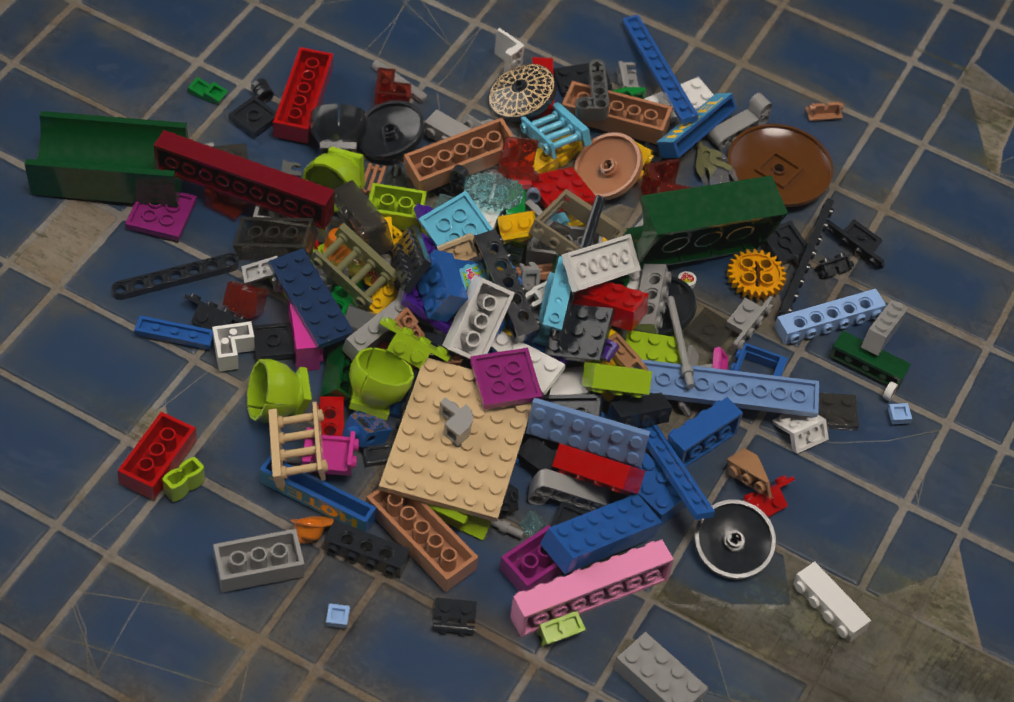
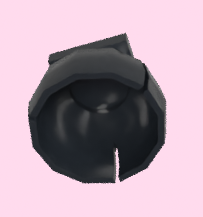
M325 104L315 107L311 111L309 119L310 130L320 144V155L328 154V149L331 146L356 153V146L365 136L368 125L367 114L364 109L353 105L340 104V122H338V104Z

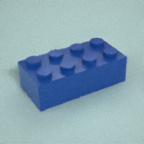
M728 397L722 401L718 400L708 410H702L694 419H688L683 426L670 431L667 441L684 466L688 467L735 436L743 412Z

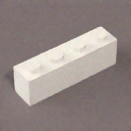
M813 562L797 573L793 583L796 590L809 600L810 605L823 615L824 620L837 630L840 637L845 638L850 643L867 630L871 622L870 618L816 562Z

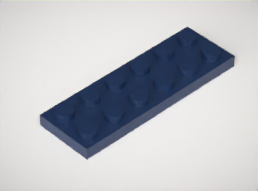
M304 249L268 261V266L318 350L345 340L354 333Z

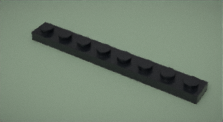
M827 198L820 210L775 320H777L778 316L792 312L793 307L790 305L792 302L795 303L799 295L796 291L802 287L805 281L803 274H807L811 264L808 262L813 260L817 252L814 248L819 246L823 237L820 235L821 231L824 232L829 223L826 222V219H830L834 208H832L834 200Z

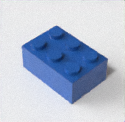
M434 249L429 255L432 264L418 281L417 286L428 319L447 322L468 300V296L453 253Z

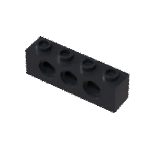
M335 520L324 539V550L329 554L341 556L352 563L362 564L370 570H378L389 577L400 579L410 559V548Z

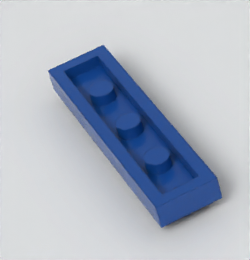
M142 315L139 316L134 329V334L138 336L210 350L213 342V330Z

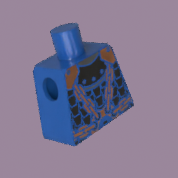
M358 410L349 416L344 426L343 437H350L351 431H354L355 439H359L360 447L381 445L387 442L393 429L383 419Z

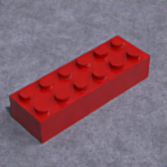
M299 47L273 121V137L308 144L311 136L310 113L315 107H319L322 104L333 71V53Z

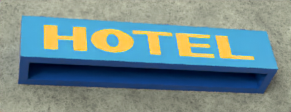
M716 93L696 109L698 114L697 121L683 125L679 123L657 141L661 157L679 158L737 109L733 93Z
M271 455L260 468V483L338 522L368 532L376 520L375 506L308 473L290 475L288 478H285V487L277 488L273 479ZM283 461L284 466H286V468L294 467Z

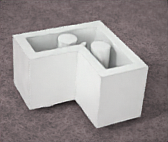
M251 321L212 327L219 372L238 369V353L255 351Z

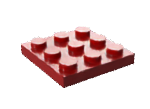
M572 167L527 176L532 183L531 187H535L540 191L539 201L545 209L566 189L593 206L595 194ZM560 209L557 213H561V212H565V211H564L563 209Z

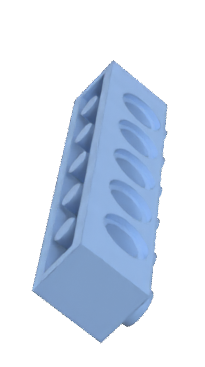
M872 289L778 316L774 329L784 345L793 344L799 340L811 339L823 333L828 334L837 329H845L854 324H862L872 319L876 320L886 308V304L877 289Z

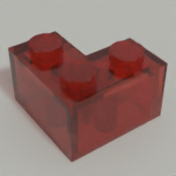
M378 67L374 106L393 100L410 103L412 84L395 82L396 69Z
M230 281L227 282L223 305L228 306L229 310L241 313L243 317L252 318L264 312L269 290Z

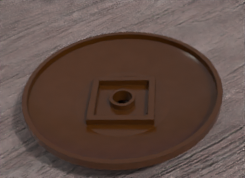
M763 124L745 130L734 139L727 156V164L731 165L734 169L730 173L734 181L772 175L785 207L801 206L815 201L826 192L833 176V163L826 148L812 135L788 125Z

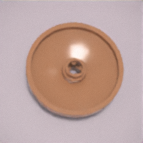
M606 133L591 140L592 144L584 146L579 153L574 170L595 196H604L605 200L616 198L626 193L638 180L643 168L641 149L631 137L622 133Z

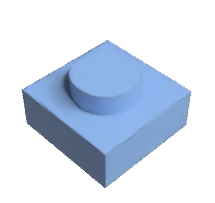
M908 403L889 404L888 412L892 424L911 423L912 416Z
M329 604L326 626L347 629L350 606Z

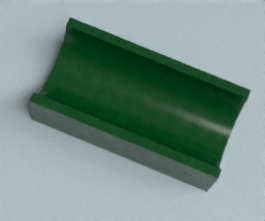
M49 111L40 112V146L36 160L26 159L24 163L31 195L125 203L139 202V204L151 203L152 205L161 204L162 206L178 207L184 180L176 177L175 171L157 170L155 168L154 144L164 130L189 139L187 123Z
M771 175L642 195L639 201L643 212V226L626 228L627 232L625 235L631 234L641 270H643L644 264H666L668 266L738 254L740 251L744 253L747 249L749 251L759 250L787 216L788 212Z

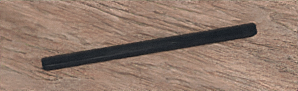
M597 195L595 197L579 249L591 246L604 206V196ZM571 290L562 330L553 329L551 339L560 342L577 291L572 292Z

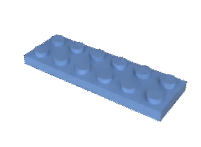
M534 398L526 434L641 467L650 431Z

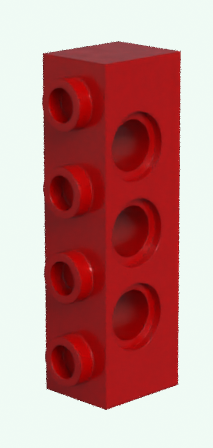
M320 396V404L317 405L319 409L323 410L324 421H321L322 435L343 436L344 396Z

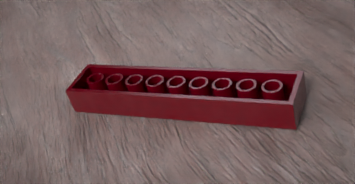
M165 130L154 144L155 168L157 170L175 171L176 177L323 230L326 229L334 215V190L329 187Z

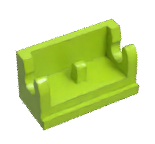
M578 611L540 624L535 632L537 636L542 637L543 642L541 645L546 646L584 632L586 629Z

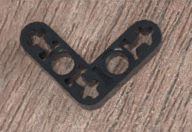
M455 165L450 172V183L432 189L429 192L447 200H451L464 191L468 193L469 171L462 165Z

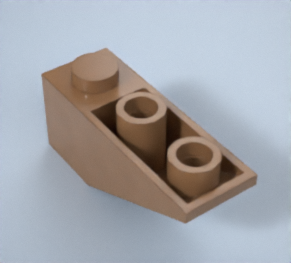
M743 448L727 459L728 473L731 477L738 479L746 486L755 489L758 493L768 498L772 497L769 479L758 455Z

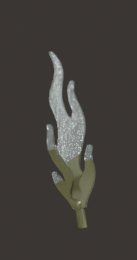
M701 140L695 144L698 149L696 171L701 177L704 186L708 185L706 171H709L710 185L730 182L729 175L732 176L734 181H738L734 168L725 163L728 162V159L723 153L708 148L706 145L704 146Z

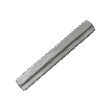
M379 60L372 63V68L414 99L420 103L426 101L427 94Z

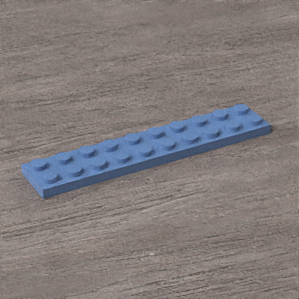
M641 359L648 370L652 371L649 395L662 393L666 399L710 405L728 397L738 408L809 417L818 416L819 381L692 366L695 387L688 389L681 372L682 364Z

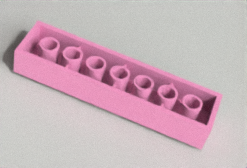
M663 540L649 542L644 547L629 550L626 554L612 556L605 562H596L584 570L578 569L568 576H560L547 584H539L534 589L518 592L513 596L510 618L520 637L535 632L542 623L578 611L579 614L585 613L667 581L674 559Z

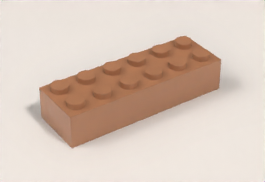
M572 81L562 106L574 116L576 100L580 97H590L589 85ZM608 90L609 112L607 119L602 121H581L588 127L611 133H622L634 139L657 144V141L667 133L672 119L673 107Z
M501 117L404 154V169L417 190L430 191L450 183V172L455 165L464 166L469 171V175L518 157V142Z
M379 488L366 497V502L376 507V521L399 545L410 548V556L445 592L477 570L478 556L426 503L380 491Z

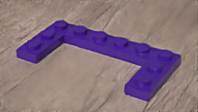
M422 232L421 236L428 255H430L434 249L437 250V247L431 238ZM417 284L409 294L403 293L401 304L404 307H408L409 310L420 316L422 320L433 325L437 330L442 331L446 335L448 334L454 318L451 317L447 322L428 319Z

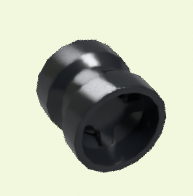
M260 78L252 83L251 89L253 93L263 103L269 102L274 97V92L269 87L266 79Z

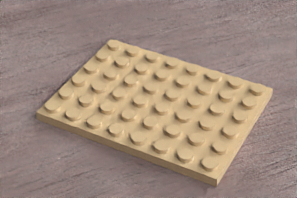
M427 358L419 370L383 472L379 490L497 522L528 424L532 402L483 409L472 369ZM445 397L455 402L460 409L467 404L473 414L471 433L460 446H457L443 435L444 424L448 420L439 414L440 402Z

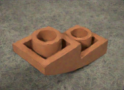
M405 307L394 319L397 322L396 325L401 328L404 326L410 328L417 337L425 336L417 325L419 321L408 307Z

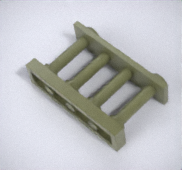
M343 223L335 233L337 239L322 254L316 249L310 259L317 268L322 269L345 290L358 306L368 310L373 303L370 297L384 283H388L391 286L397 280L398 275L388 262ZM342 244H345L351 249V252L337 266L333 265L328 258ZM356 257H359L365 262V265L349 279L342 271ZM370 270H374L379 275V278L363 292L356 284Z

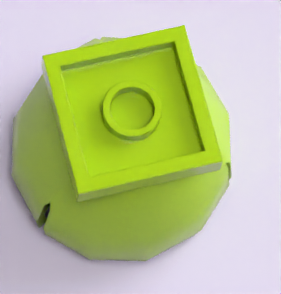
M331 146L328 149V154L324 153L318 156L306 166L302 179L333 189L334 212H341L355 202L360 189L365 186L363 155Z
M371 347L360 350L350 366L349 378L352 394L349 409L359 410L387 421L390 406L400 402L412 386L414 379L412 367L405 360L385 349L375 347L372 349Z
M259 359L252 369L247 389V409L250 418L258 422L269 423V410L276 408L279 416L283 417L303 414L312 401L307 368L299 367L295 373L282 362L272 359Z

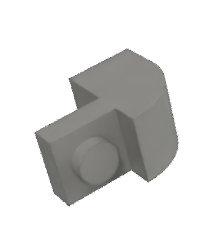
M445 397L440 402L439 414L448 420L444 424L443 435L457 446H460L471 433L473 414L467 404L460 409L455 402Z

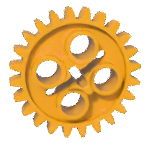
M747 249L746 254L740 251L739 256L735 254L734 258L730 259L726 270V277H728L727 282L732 283L731 288H737L736 293L742 292V297L749 295V300L756 297V300L759 301L760 297L766 300L767 296L779 295V291H782L785 285L787 273L784 272L785 267L781 266L782 262H776V256L770 257V252L765 255L763 250L757 253V250L754 249L753 253H751Z

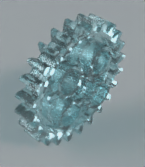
M484 171V174L477 172V176L472 174L471 178L465 181L464 191L469 194L476 205L479 204L480 208L487 207V210L493 208L494 211H497L499 208L504 211V208L511 210V206L516 208L517 204L520 205L523 200L524 188H522V184H519V180H514V177L508 178V174L501 175V172L494 174L493 171L490 174ZM494 184H497L496 187H495L494 196H493V198H491L492 193H493Z

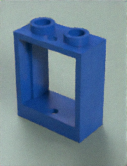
M744 343L743 348L737 351L735 357L738 360L737 363H732L730 370L740 371L744 359L775 369L773 376L782 377L788 358Z

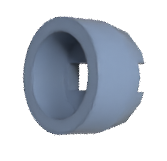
M530 187L526 192L527 201L531 199L534 203H537L540 200V191L535 187Z

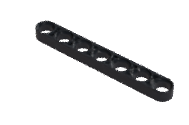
M227 253L120 280L112 284V296L116 300H124L230 273L238 269L239 258L234 253ZM228 260L235 261V264L227 265L225 262ZM212 264L217 266V268L214 270L208 269L207 267ZM192 269L199 270L197 274L189 273ZM173 274L181 275L178 279L171 278ZM156 278L162 280L159 284H155L152 281ZM137 283H142L144 285L142 288L134 287V285ZM118 288L125 289L123 293L115 292Z

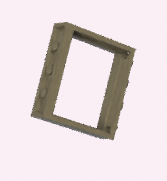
M567 189L534 220L529 234L560 255L578 250L579 246L546 225V223L560 209H563L587 225L592 209L590 204ZM601 213L595 232L607 240L624 236L627 229Z

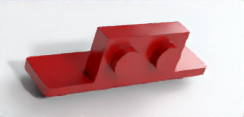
M780 476L775 479L776 483L770 485L771 498L758 492H750L743 496L744 500L742 501L755 505L769 517L788 506L780 488L795 479L793 476Z

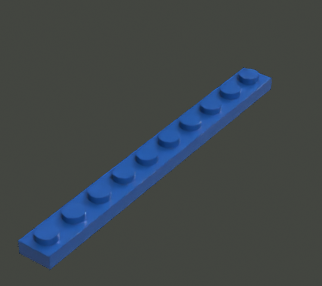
M634 15L623 18L624 27L669 104L673 107V111L680 123L683 125L697 121L698 114L640 16Z
M624 394L616 395L614 398L616 401L635 397ZM657 425L641 427L640 429L650 431L647 448L694 519L700 520L714 517L715 510Z

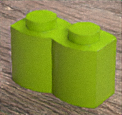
M195 457L185 460L179 468L169 471L163 477L164 493L172 502L185 497L189 490L198 488L204 482V466Z

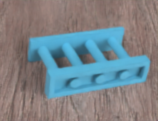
M559 102L552 104V114L530 122L526 117H521L522 124H520L522 132L528 135L553 160L556 159L555 149L575 141L581 142L585 147L592 144L589 128ZM554 120L556 121V122H554V123H551V124L546 125V126H544V127H541V128H539V129L537 128V127H539V126H541V125H544V124H546V123H549V122H551V121H554ZM561 127L563 128V129H561V130H558V131L553 132V133H551V134H548V135H546V136L544 135V134H546V133H548V132H551V131H553V130H556V129H558V128H561ZM565 135H571L556 142H552L553 140L563 137Z
M561 256L558 257L555 273L550 272L548 274L538 315L541 329L538 336L532 340V342L544 346L548 344L552 329L562 330L571 292V286L569 285L567 272Z

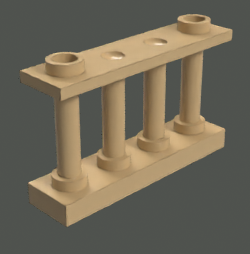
M312 402L313 413L283 417L279 416L277 408L269 410L272 471L277 488L285 487V478H288L290 475L314 471L319 472L321 480H326L325 472L328 471V464L323 455L321 421H324L323 410L318 408L317 402ZM314 421V429L287 434L281 432V428H284V425ZM315 437L316 446L287 451L282 448L285 442ZM317 454V463L288 468L283 463V461H287L289 458Z

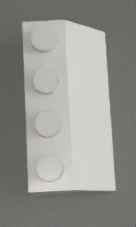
M475 274L466 292L468 300L459 308L442 345L469 359L470 356L488 353L515 294Z

